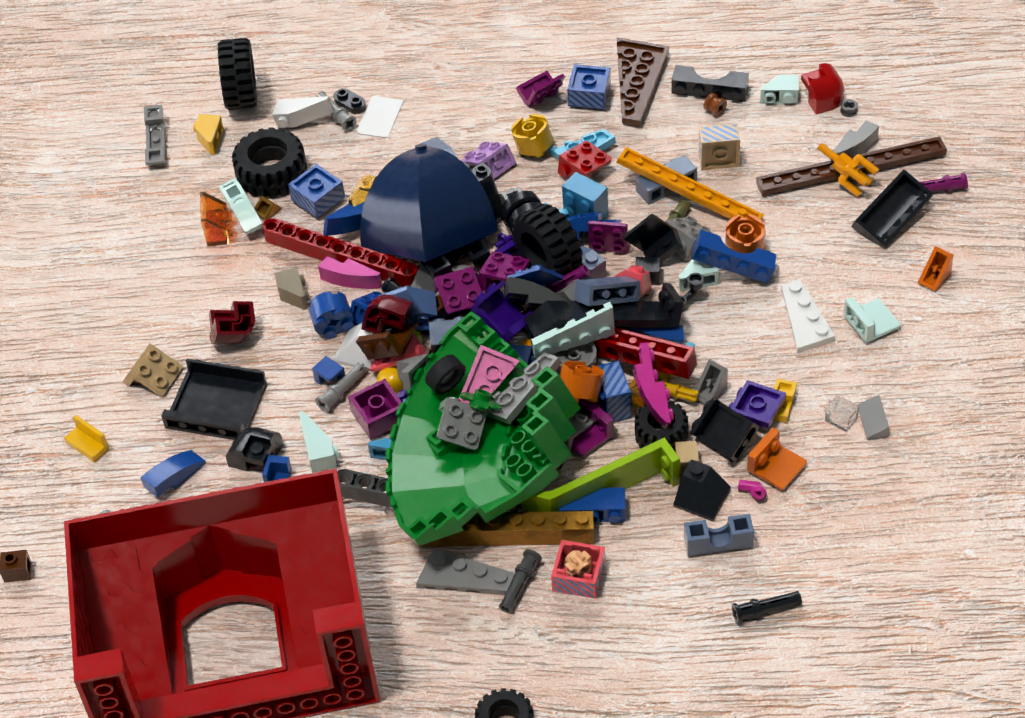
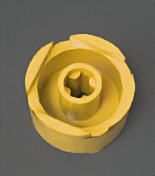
M531 114L527 119L522 117L511 127L518 153L521 155L541 157L544 155V151L554 143L548 121L543 115Z

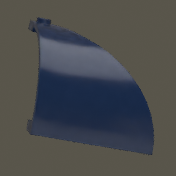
M426 144L415 145L414 149L408 150L391 160L375 178L366 196L362 210L360 242L362 247L377 252L427 262L498 232V227L488 196L472 171L451 153L439 148L426 146Z

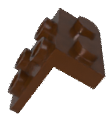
M410 325L404 326L402 329H386L383 333L359 336L356 343L368 360L397 357L403 352L408 341L411 340L416 328Z

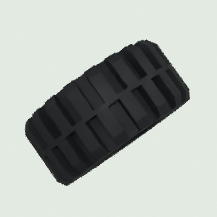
M236 38L219 41L218 64L225 108L228 110L254 108L257 106V88L250 40L247 38Z
M268 127L265 130L261 128L257 132L252 131L247 137L244 136L240 143L236 144L232 152V163L236 179L243 190L253 196L259 195V197L263 196L266 198V196H270V198H276L277 195H286V192L289 191L288 184L307 170L304 148L300 139L290 131L285 132L281 128ZM268 160H281L272 165H259Z
M539 204L515 219L512 225L513 242L520 256L529 259L527 269H531L533 265H542L546 269L555 270L556 273L565 276L580 267L583 260V251L580 247L581 242L578 240L577 233L572 228L571 222L566 219L563 213L559 212V209L549 204Z

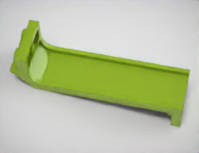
M664 437L557 489L536 493L520 503L522 512H559L560 507L599 489L625 487L627 489L661 473L664 481H669L671 486L674 487L680 484V458Z

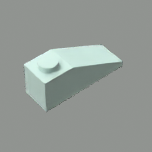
M299 411L312 473L337 468L336 459L339 458L337 446H332L331 438L307 414Z

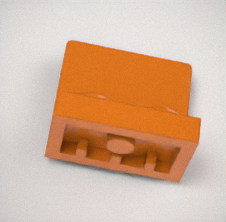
M772 427L748 454L747 471L783 491L806 466L807 460L781 446L779 441L780 431Z

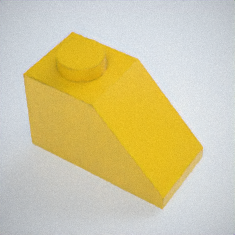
M199 114L197 121L194 122L193 130L196 132L197 139L211 155H215L224 130L222 118L220 115Z

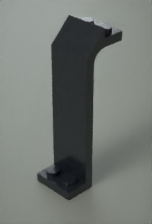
M663 283L662 291L658 295L659 301L612 304L614 327L679 328L684 301L671 283ZM545 301L524 318L528 325V339L531 340L554 328H562L572 319L578 321L586 317L587 312L593 309L596 312L605 307L604 305L587 306L577 301Z

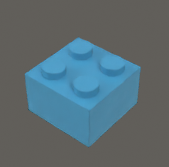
M577 172L562 185L563 209H567L569 217L588 212H602V219L608 216V187Z

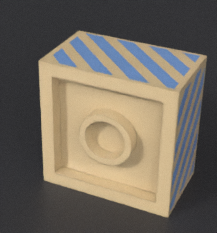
M737 123L699 127L698 154L701 170L740 167V135Z

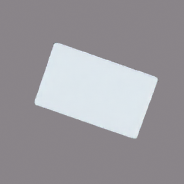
M373 95L356 133L387 138L403 100Z

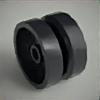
M525 190L515 193L503 203L500 209L501 220L508 227L512 236V225L515 219L535 206L542 204L539 197L532 191Z

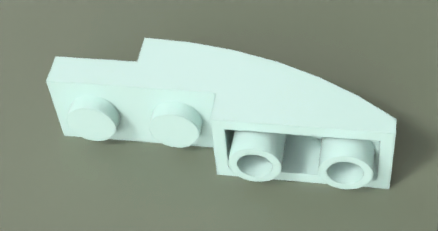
M236 178L219 186L246 235L256 232L262 227L259 216Z

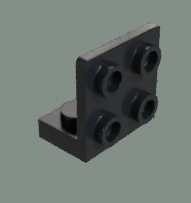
M650 214L623 235L624 240L643 251L645 257H660V264L683 247L677 229L654 214Z

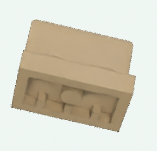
M149 343L122 382L130 386L133 380L135 382L139 381L160 397H163L183 366Z

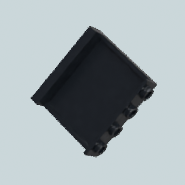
M186 359L188 370L170 410L164 409L161 415L165 428L234 440L242 430L250 427L267 385L264 371L205 362L198 359Z

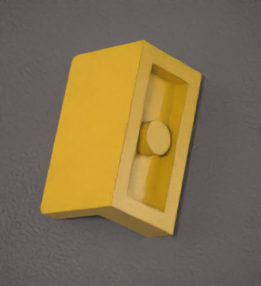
M75 415L73 420L76 427L64 437V440L68 445L95 463L109 450L105 435Z

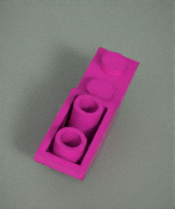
M648 342L640 343L638 348L640 364H635L633 370L635 381L646 407L657 422L667 429L670 427L671 421H674L673 410L668 408L667 402L670 401L669 389L665 388L664 381L657 382V370L652 367V362L654 361L653 349H649Z

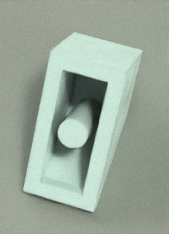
M693 259L679 275L680 292L690 290L687 286V277L691 273H700L703 276V287L719 285L718 267Z

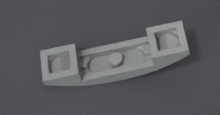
M163 105L145 106L146 166L165 164L166 134Z

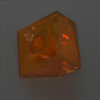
M200 192L201 224L207 247L231 244L230 236H233V226L230 224V222H233L232 210H228L226 202L205 192Z

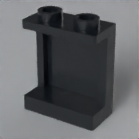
M712 397L704 405L701 416L693 422L690 433L737 463L760 426Z

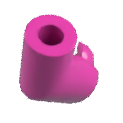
M739 480L738 490L748 491L757 501H762L766 498L767 492L760 482Z

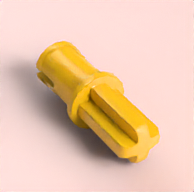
M664 382L665 388L669 389L670 396L674 400L683 399L694 403L699 398L697 390L682 387L681 384L675 385Z

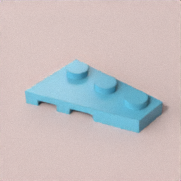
M602 129L583 135L581 140L575 142L568 140L562 146L556 148L554 145L550 146L548 152L559 160L560 154L584 141H589L603 151L615 144L616 139L615 136Z

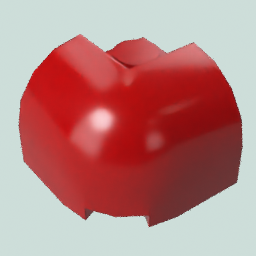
M822 63L819 64L818 70L801 74V80L809 91L808 103L816 115L839 107V104L844 99L845 88L841 77L831 64Z

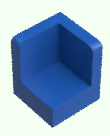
M327 356L312 368L314 381L319 385L324 381L332 382L335 378L341 380L345 376L344 367Z
M268 455L262 474L263 481L269 482L290 478L292 468L289 457Z

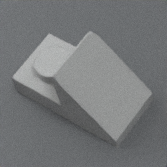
M427 354L396 362L398 377L403 383L404 391L412 389L414 385L413 378L419 368L423 369L428 363Z

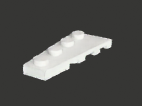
M798 279L782 284L781 291L788 312L789 323L792 327V335L796 343L797 353L835 341V334L802 281Z

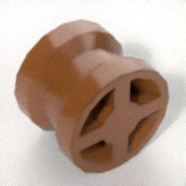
M711 93L705 99L703 108L706 111H712V114L715 116H720L727 106V101L723 98H718V95L715 93Z

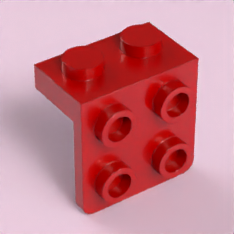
M584 141L559 155L558 173L567 180L575 172L591 179V174L610 164L612 157L589 141Z

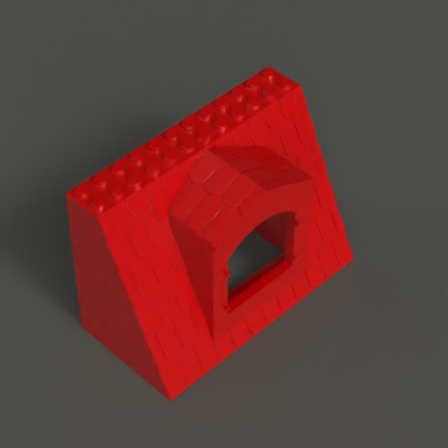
M337 469L302 474L285 479L64 521L74 683L89 718H303L381 702ZM230 602H253L274 610L282 667L189 685L183 627L189 621L212 607Z

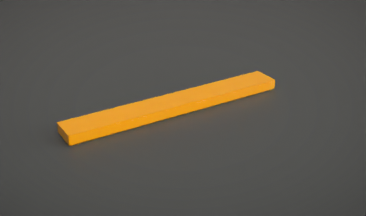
M628 147L617 158V164L729 219L738 215L740 217L754 215L761 220L763 219L764 214Z

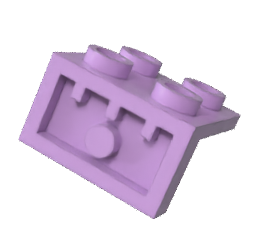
M489 141L480 143L478 145L479 148L467 152L464 155L465 157L461 159L462 162L473 166L483 162L491 169L493 178H496L516 164L507 143Z

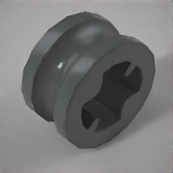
M851 99L842 101L840 113L845 117L855 116L858 108L857 102Z

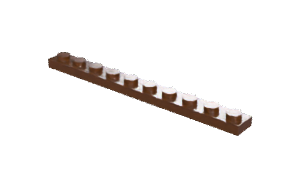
M939 136L860 155L880 170L946 155L947 148ZM831 160L756 177V183L761 195L764 196L836 180L841 174L832 168L834 161ZM859 164L858 168L863 173L869 172L866 168Z

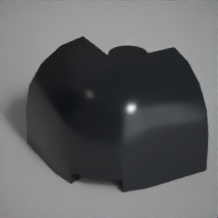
M250 427L242 430L236 436L226 454L228 467L248 471L251 464L265 466L268 455L277 456L283 446L282 436L279 432L259 427Z

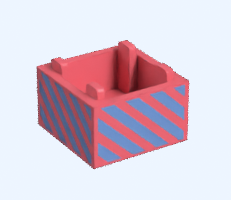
M561 540L551 575L552 591L596 599L606 562L605 547ZM574 550H579L581 553L585 550L591 556L590 560L593 562L591 564L592 569L589 574L584 573L583 577L578 578L576 575L571 577L566 572L565 559Z

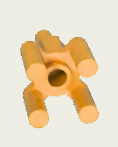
M823 143L817 148L834 161L832 168L841 174L838 178V183L856 197H859L862 191L852 184L848 178L855 179L862 186H869L873 182L870 177L858 168L859 164L873 175H876L879 171V168L860 154H857L852 159L845 153L839 156Z

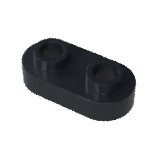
M339 89L333 95L334 102L352 114H360L366 110L365 99L348 89Z

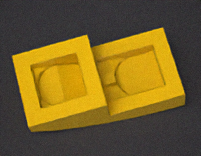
M776 379L773 389L786 393V399L774 418L775 421L787 423L797 388L796 382Z

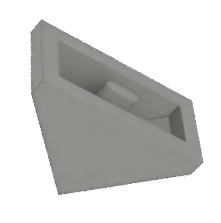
M711 359L708 360L695 388L699 392L698 401L706 404L712 397L717 399L724 392L728 381V369Z

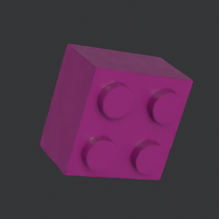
M386 379L348 396L351 413L370 440L391 430L392 426L397 423L396 411L402 401Z

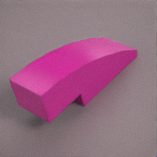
M327 256L318 266L320 279L331 284L355 289H380L382 287L380 272L349 258L342 263Z

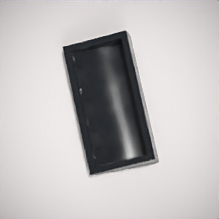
M903 169L854 221L851 227L871 242L885 248L934 194Z

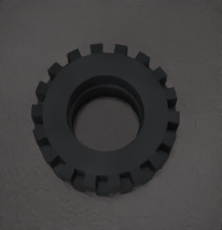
M670 400L668 408L673 410L674 421H671L669 428L660 430L654 428L661 425L653 417L646 405L644 404V407H640L634 420L635 440L638 446L643 448L665 437L675 451V442H683L688 439V416H686L685 409H682L680 404L675 405V401Z
M501 688L499 692L495 689L491 691V695L485 694L483 701L479 700L477 709H475V718H499L501 716L534 718V711L530 700L525 698L522 692L516 694L515 689L506 691V688Z

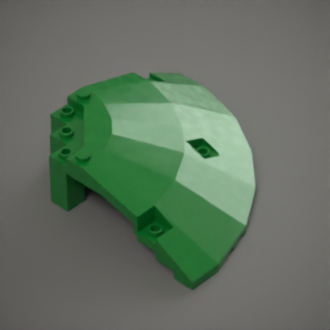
M472 311L445 334L439 342L441 347L435 354L431 353L427 357L429 362L423 369L419 368L413 378L414 385L412 389L406 391L408 395L406 401L401 402L396 411L397 423L392 426L389 437L392 442L390 448L386 449V461L388 462L386 474L388 475V481H386L385 491L395 511L398 525L419 546L463 531L462 526L475 514L487 523L542 491L559 476L556 469L572 455L564 442L576 432L569 418L580 409V406L559 374L548 366L531 380L538 392L526 402V406L511 424L486 416L479 446L476 450H470L437 438L443 413L439 411L440 402L447 397L459 399L480 345L520 360L492 393V396L498 391L502 393L510 386L509 382L513 378L522 376L524 369L529 366L518 356L510 344L501 339L496 331L487 326L482 318ZM453 354L465 365V374L452 390L438 395L425 383L426 374L431 366L440 358Z

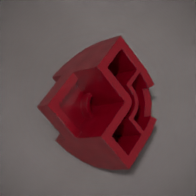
M383 294L377 296L370 302L363 315L361 329L377 334L382 333L386 326L399 329L408 326L414 302L396 295Z
M233 301L230 310H210L211 332L209 336L212 344H238L249 337L255 324L253 301Z

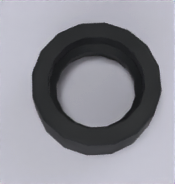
M453 354L446 355L431 366L426 374L425 383L436 394H445L461 381L466 371L465 365Z

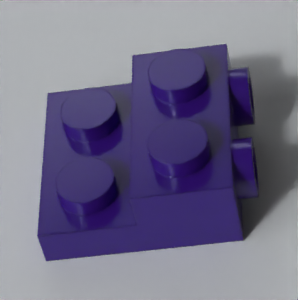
M747 380L744 386L739 388L735 401L731 402L729 407L755 424L769 429L786 399V393Z

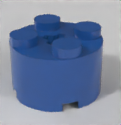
M331 291L323 292L315 296L311 300V306L308 307L315 331L326 339L334 338L336 334L349 330L354 325L347 297L341 292H337L338 294H332Z

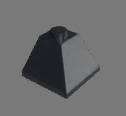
M691 459L682 475L673 507L714 521L731 490V486L711 466Z

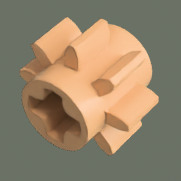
M579 550L570 552L565 559L566 572L571 577L576 575L578 578L583 577L584 573L589 574L592 569L591 564L593 563L590 560L591 556L585 550L582 553Z

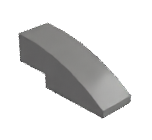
M865 120L857 132L850 129L833 151L839 156L842 153L853 156L866 152L878 140L879 125Z

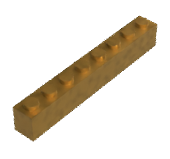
M593 511L504 512L487 523L475 514L462 526L463 531L419 547L560 545L561 540L594 544Z

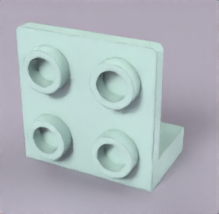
M853 297L845 299L844 317L865 343L900 328L901 324L879 298L863 305L857 303Z

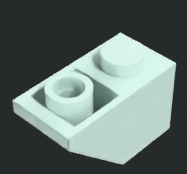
M779 74L761 87L760 103L798 104L799 75Z

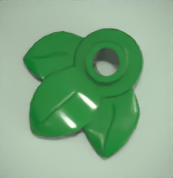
M476 389L475 393L472 394L463 392L459 395L461 399L469 401L473 409L479 411H487L489 408L500 410L501 408L498 403L492 401V394L482 389Z

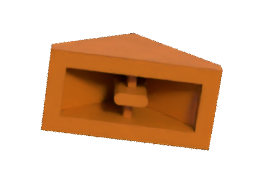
M935 246L918 283L933 291H937L951 275L954 254Z

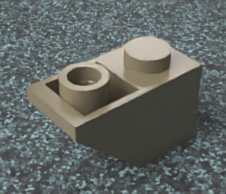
M298 268L274 273L280 300L303 310L308 309L306 301H309L310 298L308 290L303 289V286H306L303 274L299 275Z

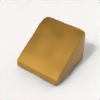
M261 196L254 209L259 217L266 220L275 215L281 207Z

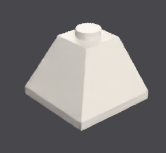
M361 323L348 330L333 361L355 367L358 362H362L364 366L361 369L367 367L368 371L371 372L370 366L373 359H367L357 345L356 340L359 336L371 335L373 333L362 330Z

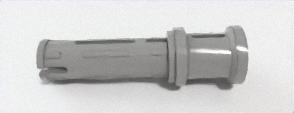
M324 91L318 93L321 97L328 96ZM329 97L335 109L334 113H331L333 120L336 123H340L344 131L352 130L356 126V118L349 115L345 108L339 107Z
M358 362L335 385L328 386L327 391L315 399L317 406L322 411L329 412L331 406L336 401H341L343 394L368 372L367 367L361 369L364 364Z

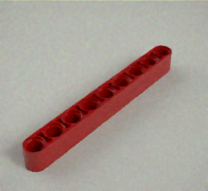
M268 218L262 223L265 240L272 245L321 261L328 256L344 263L349 258L380 272L382 281L393 277L401 286L411 287L417 274V266L402 259L331 236H325L322 233L279 219Z

